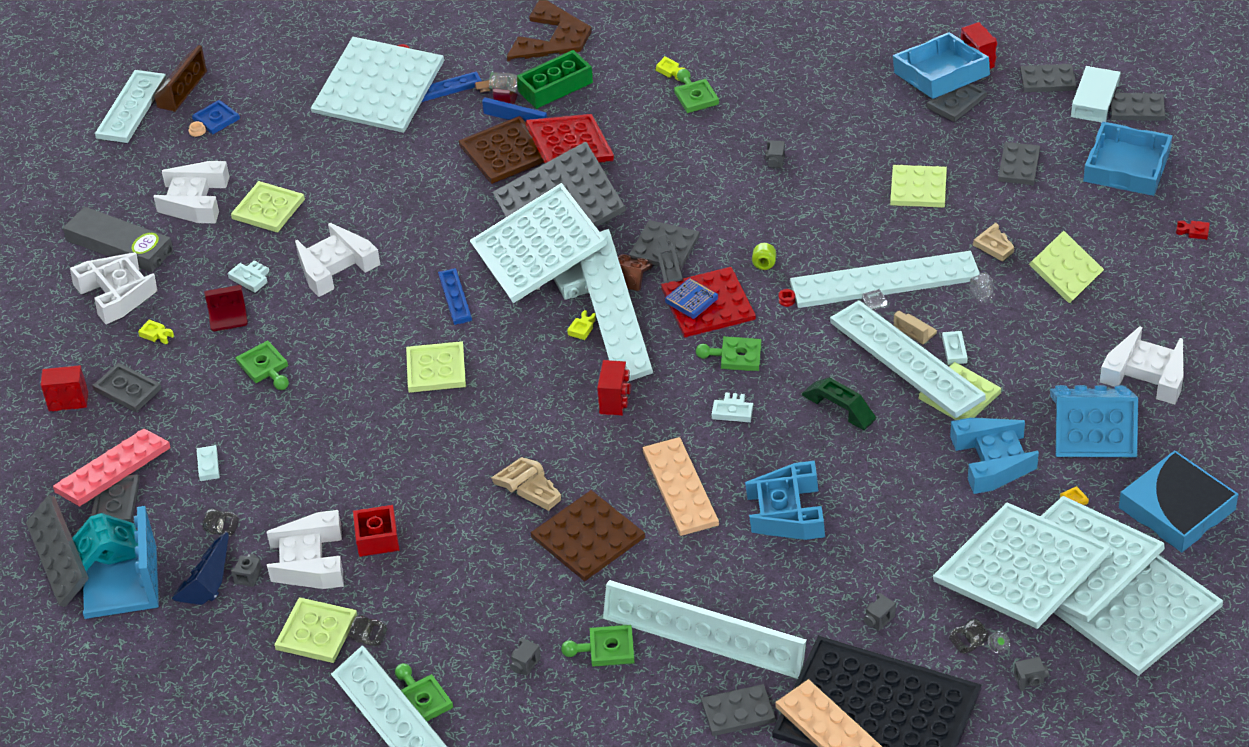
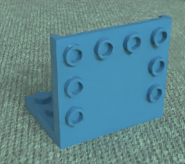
M1056 385L1055 389H1050V397L1056 403V457H1137L1138 397L1127 386L1116 385L1115 389H1107V386L1096 385L1095 389H1087L1085 385H1076L1075 389H1069L1065 385Z
M145 506L137 507V516H134L135 527L138 528V531H134L135 541L138 543V546L135 547L136 558L109 565L95 561L86 571L89 579L83 585L84 619L159 607L157 546Z

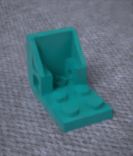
M103 513L90 516L72 538L85 571L95 561L109 565L136 558L135 547L138 546V543L135 541L134 531L137 530L134 523Z

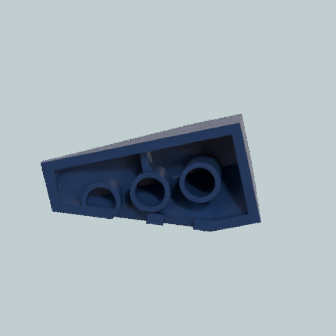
M227 532L214 540L203 554L202 560L190 571L192 575L187 581L184 580L173 595L172 599L174 601L203 605L208 600L213 601L218 596V589L223 579L229 538Z

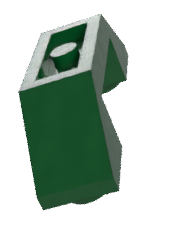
M830 377L812 383L802 393L803 397L816 404L826 398L848 411V422L862 430H865L876 420V416L861 394Z

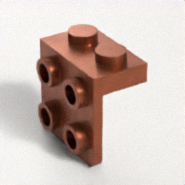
M621 254L618 256L627 288L639 291L641 289L643 272L652 268V263H648L647 259L637 258L635 260L631 259L629 255Z

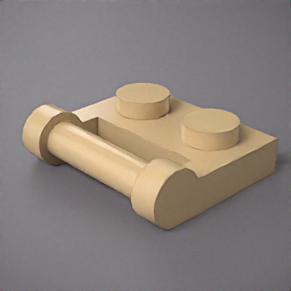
M521 457L491 477L494 485L505 487L510 492H513L517 489V486L527 479L543 472V467L537 461Z

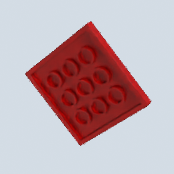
M592 114L526 120V127L545 163L584 142H587L598 162L613 161L614 154Z
M732 267L683 278V281H671L661 284L665 298L689 278L718 294V299L695 319L670 306L684 338L756 320L755 313Z

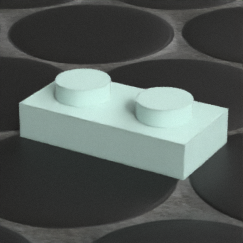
M943 332L942 340L948 365L954 362L958 364L967 363L962 332Z
M216 445L197 448L200 481L220 478Z

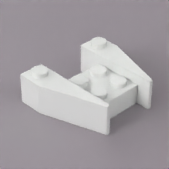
M207 161L162 170L165 187H169L167 195H154L157 212L196 223H216L219 214L216 196H207L209 188L227 187L229 172L226 161Z
M332 223L328 224L330 237L307 249L298 240L295 241L298 257L309 288L318 297L334 289L332 275L356 263L366 273L379 266L378 249L369 240Z
M135 252L86 261L70 268L73 285L80 294L98 287L104 290L105 294L94 299L97 314L105 324L124 317L157 291L155 275L150 274L144 277L139 272L138 259Z
M1138 327L1108 353L1101 367L1100 383L1115 387L1120 385L1124 375L1157 384L1156 399L1176 404L1183 382V339H1179L1174 350L1142 341V327Z
M338 510L317 512L267 531L270 549L279 548L280 563L267 564L271 582L320 589L344 587L340 556L322 558L323 542L342 540L341 521Z

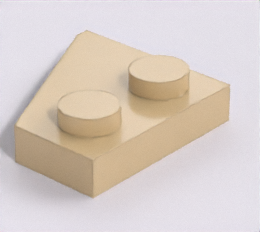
M994 223L973 242V246L1002 262L1014 253L1013 244L1008 241L1005 233L1000 232L997 223Z
M544 471L538 475H533L517 488V495L548 511L561 501V494L553 487V483L544 477Z

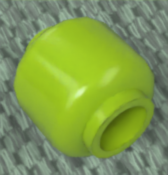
M768 243L756 245L752 254L754 266L761 270L772 268L776 261L775 248Z

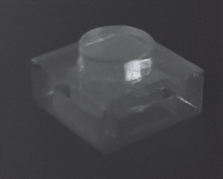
M880 289L862 294V300L870 309L876 310L887 307V300Z

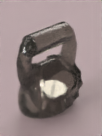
M213 508L208 509L203 522V530L213 535L216 533L222 535L227 532L231 536L236 531L239 517L232 512ZM226 518H231L227 531L223 530Z
M357 615L351 625L349 637L358 643L363 642L369 646H378L382 643L387 627L379 620ZM374 626H379L374 640H370L369 637Z
M973 618L967 621L965 625L955 628L950 633L949 640L960 653L965 654L984 645L990 635L978 619ZM962 633L971 645L966 647L956 634Z

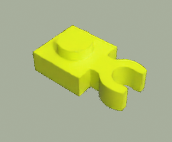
M664 56L656 65L655 71L669 78L673 75L678 80V71L685 68H679V63Z
M584 310L581 313V319L575 318L568 328V335L585 340L593 329V323L596 321L595 313L587 317V311Z
M148 320L138 331L139 337L153 342L160 339L163 344H168L167 336L174 337L171 329H165L163 324Z

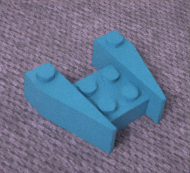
M965 418L951 421L950 438L955 450L975 447L981 462L969 464L968 481L974 494L995 490L1037 469L1038 451L1024 453L1018 440L1024 438V420Z
M815 461L793 463L745 482L747 500L759 499L760 514L749 515L752 533L803 540L825 537L822 506L801 508L799 494L818 492Z

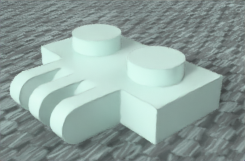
M253 261L248 266L239 263L228 272V277L255 293L267 283L265 275L268 274L269 268L259 264L257 261Z
M725 393L724 401L714 400L712 419L751 422L753 403L745 402V394H741L740 399H737V393H733L731 399L730 393Z

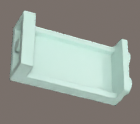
M1086 66L1072 103L1071 117L1101 123L1102 121L1106 122L1116 87L1119 86L1120 72Z
M580 262L553 278L565 300L589 293Z

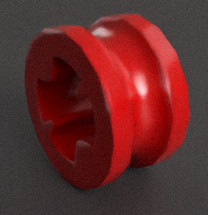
M790 289L781 290L779 292V304L785 307L794 305L795 292Z

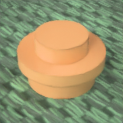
M196 121L190 124L188 131L191 136L198 137L206 132V128L202 122Z

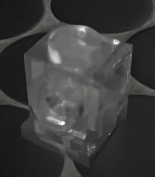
M491 72L489 89H504L515 92L517 75Z
M986 272L971 278L969 295L980 305L996 298L994 294V279Z

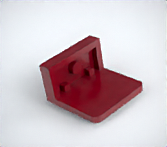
M241 285L204 291L211 331L237 328L248 324Z

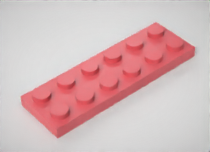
M142 429L53 485L54 492L80 507L170 449V443L154 433Z

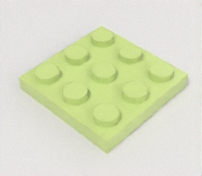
M893 165L890 205L945 207L947 167Z
M258 181L231 213V216L234 220L279 232L305 200L304 194Z
M1065 231L1056 237L1029 264L1068 303H1071L1104 270Z
M463 341L406 347L409 393L466 387Z
M954 362L949 367L985 393L986 400L955 418L922 392L919 393V399L955 420L975 418L1001 393V388Z
M299 597L275 643V649L334 663L358 616L357 610Z

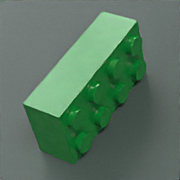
M574 50L516 76L518 92L536 109L593 83L592 66Z

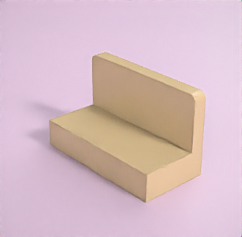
M897 311L894 314V326L921 344H925L937 333L936 329L910 314H904L901 311Z

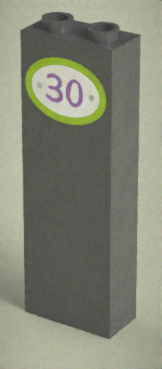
M88 207L81 209L63 227L66 241L106 256L113 257L135 252L139 268L149 272H153L173 251L170 237Z

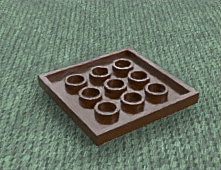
M520 116L459 140V146L491 184L544 163L526 127V122Z
M590 490L533 530L531 538L585 582L643 540L645 532Z

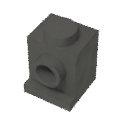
M767 140L765 160H768V167L782 168L785 157V141Z
M256 555L240 556L235 568L231 571L234 584L254 587L262 570L260 559Z
M878 593L877 600L874 603H870L866 609L864 622L869 627H874L880 631L895 617L896 603L883 594Z
M521 638L519 640V648L512 652L510 668L515 673H522L528 676L541 659L540 647Z
M1040 657L1017 661L1014 665V677L1020 691H1025L1027 686H1038L1044 683V678L1049 677L1046 664L1043 665Z

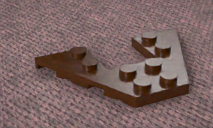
M538 0L529 16L530 21L556 25L558 27L550 41L518 36L507 55V61L525 57V59L544 57L558 52L565 54L572 50L581 52L592 32V28L551 2Z

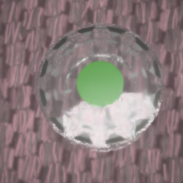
M1002 631L992 633L988 638L989 648L998 654L1007 651L1010 647L1008 635Z

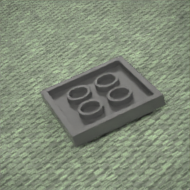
M649 220L629 256L635 260L637 258L647 259L648 263L660 267L657 255V248L661 247L659 237L666 235L669 244L673 243L676 248L682 270L700 237V231Z

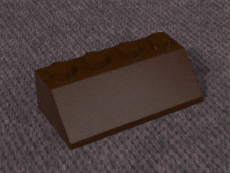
M198 45L186 55L162 87L155 93L157 108L176 112L205 75L207 68L202 45Z

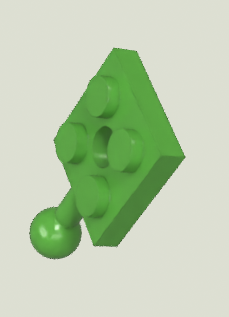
M687 69L678 71L677 78L680 82H684L685 85L674 87V93L687 113L719 104V98L706 79L692 82L690 80V72Z
M723 336L722 349L710 348L704 343L696 347V355L699 358L705 359L709 355L722 356L721 369L759 371L761 339Z
M269 341L235 357L237 364L255 383L270 376L274 380L273 383L276 389L285 390L288 387L289 381L287 377L277 373L288 367L287 360Z
M632 625L590 628V643L576 644L574 641L568 640L562 644L561 651L566 657H573L577 652L591 651L592 667L634 663ZM610 643L617 644L614 648L607 647Z
M402 663L396 667V677L399 680H404L408 685L401 689V691L426 721L453 708L452 701L432 674L415 682L411 676L412 669L408 664ZM422 698L429 699L426 703L418 702Z

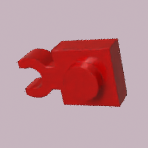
M1191 220V224H1187L1185 221H1178L1176 234H1189V238L1207 240L1210 223Z

